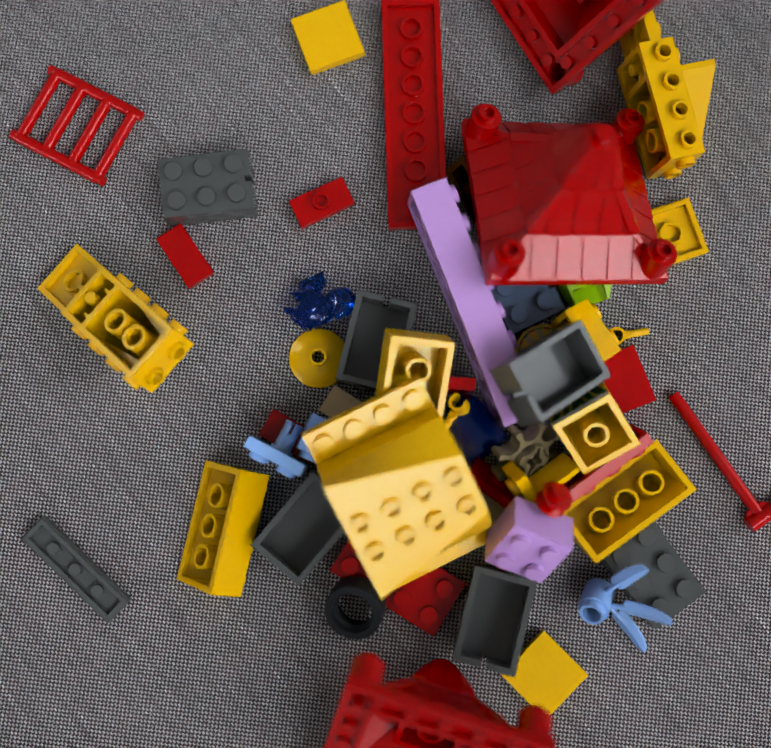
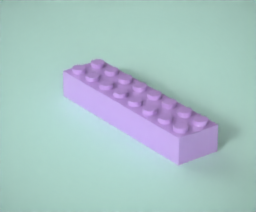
M445 177L412 190L407 205L494 425L506 427L518 421L507 403L511 399L510 395L503 396L490 370L516 354L514 348L517 347V342L512 330H506L502 320L506 318L504 308L499 300L495 301L491 292L494 289V285L486 286L484 272L479 262L482 260L480 248L476 242L472 243L468 232L471 231V226L466 214H460L457 206L460 199L454 184L449 185Z

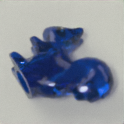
M323 272L302 279L298 284L301 292L294 291L292 293V296L296 298L295 300L299 305L296 308L286 307L283 310L290 316L289 319L307 332L327 324L333 317L336 319L348 317L353 311L356 300L354 292L346 287L334 288L326 296L321 294L327 283V278H324Z

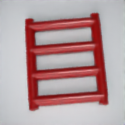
M50 65L47 69L49 77L17 130L13 129L10 132L9 139L103 187L107 182V177L105 176L134 124L136 121H142L145 113L65 70ZM62 82L74 88V91L46 139L41 143L30 137L29 134L59 83ZM85 95H88L100 103L70 155L66 156L54 148ZM113 108L123 113L125 117L93 170L80 163L108 112Z

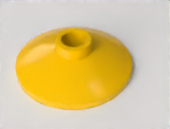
M313 329L301 334L294 341L289 353V364L295 377L301 383L313 388H325L337 382L336 374L344 342L338 335L325 329ZM316 352H321L324 355V359L319 363L313 361V355Z

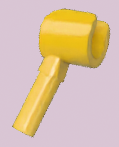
M621 327L611 328L613 332L621 334V340L618 345H621L625 339L649 335L648 327L635 330H623Z
M458 393L452 394L448 400L451 410L444 421L448 429L458 416L466 415L470 410V404L467 399L461 407L455 408V405L460 400Z

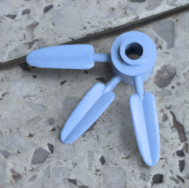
M634 564L620 570L611 576V583L601 578L589 579L578 602L579 615L585 622L594 625L600 624L607 619L609 612H611V617L643 653L647 650L645 638L630 615L669 626L673 625L671 618L667 614L651 606L630 600H625L623 605L613 603L615 589H625L648 573L649 569L644 564Z

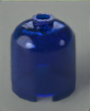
M467 394L460 396V400L455 405V408L461 407L467 399L470 404V410L466 415H458L450 426L449 431L469 468L471 466L469 462L478 455L484 459L492 453V446H502L504 444L503 441L508 440L509 437L484 402L477 396ZM451 395L446 397L443 413L444 421L451 410L448 404Z

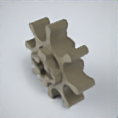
M543 422L529 425L526 430L520 431L513 424L509 425L507 429L511 432V439L506 440L504 446L494 445L491 447L492 453L501 461L491 468V472L499 481H503L506 475L501 467L512 461L526 476L533 475L540 470L541 466H545L549 459H555L560 455L551 446L554 441L560 439L559 435L552 425L546 427Z

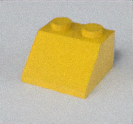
M588 299L567 309L550 323L555 330L581 319L604 362L621 350L618 346L619 340L616 334L611 329L606 328L601 320L602 314L595 304H591Z

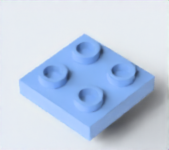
M286 419V423L275 443L271 442V444L258 437L249 435L243 446L251 450L248 454L249 457L262 464H269L270 461L277 464L276 471L290 479H295L296 476H305L310 465L292 456L293 453H291L299 435L304 430L303 427L297 424L294 426V422Z

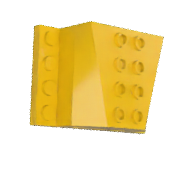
M419 375L301 433L317 465L323 489L381 600L393 590L486 544V534L489 528L492 527L489 511L461 451L442 416L434 407Z

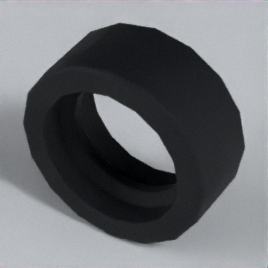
M361 576L342 578L334 585L324 604V615L328 625L337 634L354 640L368 638L374 634L386 612L385 597L381 600L372 581ZM346 594H354L364 598L371 605L373 610L372 617L364 621L353 620L347 617L341 611L338 604L340 597Z

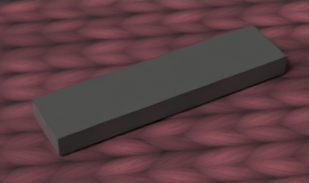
M42 516L21 538L107 623H110L132 600L47 516Z

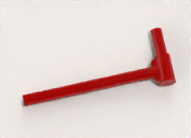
M679 391L670 395L668 398L746 506L747 510L744 513L743 519L744 524L750 531L756 532L771 521V502H757Z

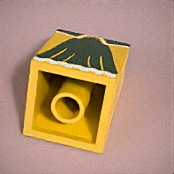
M601 382L549 417L553 428L584 475L641 444L604 382Z

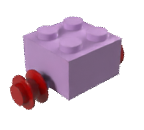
M554 481L545 483L542 490L536 494V504L518 496L514 497L486 534L485 562L494 565L502 571H510L529 580L542 583L574 549L573 518L563 515L565 509L571 506L572 497L566 486Z

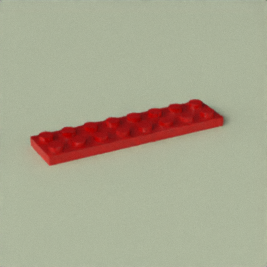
M381 0L388 231L417 230L407 205L410 192L446 177L440 0Z

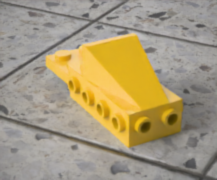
M652 10L619 39L625 60L617 68V74L627 108L637 110L645 120V126L637 137L636 142L646 178L651 179L664 176V179L667 180L682 175L683 169L695 165V160L705 153L702 137L716 62L715 59L681 65L680 52L675 47L673 36L661 38V26L656 21L654 11Z
M76 244L37 289L73 324L71 330L84 340H90L87 345L100 356L105 355L107 358L104 361L118 373L122 371L125 374L122 377L123 380L136 390L142 386L153 393L194 345L185 336L188 330L174 318L168 322L166 319L170 314L156 303L152 306L148 304L152 299L138 287L132 291L131 288L134 284L121 273L114 276L86 250Z

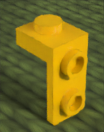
M561 453L529 478L512 461L501 467L508 478L504 481V484L514 497L519 495L521 498L535 504V496L542 490L545 483L554 481L564 484L580 472L579 466L565 453Z

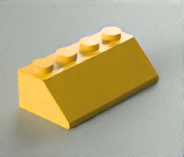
M657 439L646 448V451L641 456L628 461L617 474L605 478L596 485V488L591 493L578 498L564 512L563 515L573 518V541L594 564L607 557L697 490Z
M205 460L177 580L210 595L241 597L243 586L246 582L250 557L253 552L251 544L255 540L257 527L260 522L261 510L265 494L267 493L270 475Z

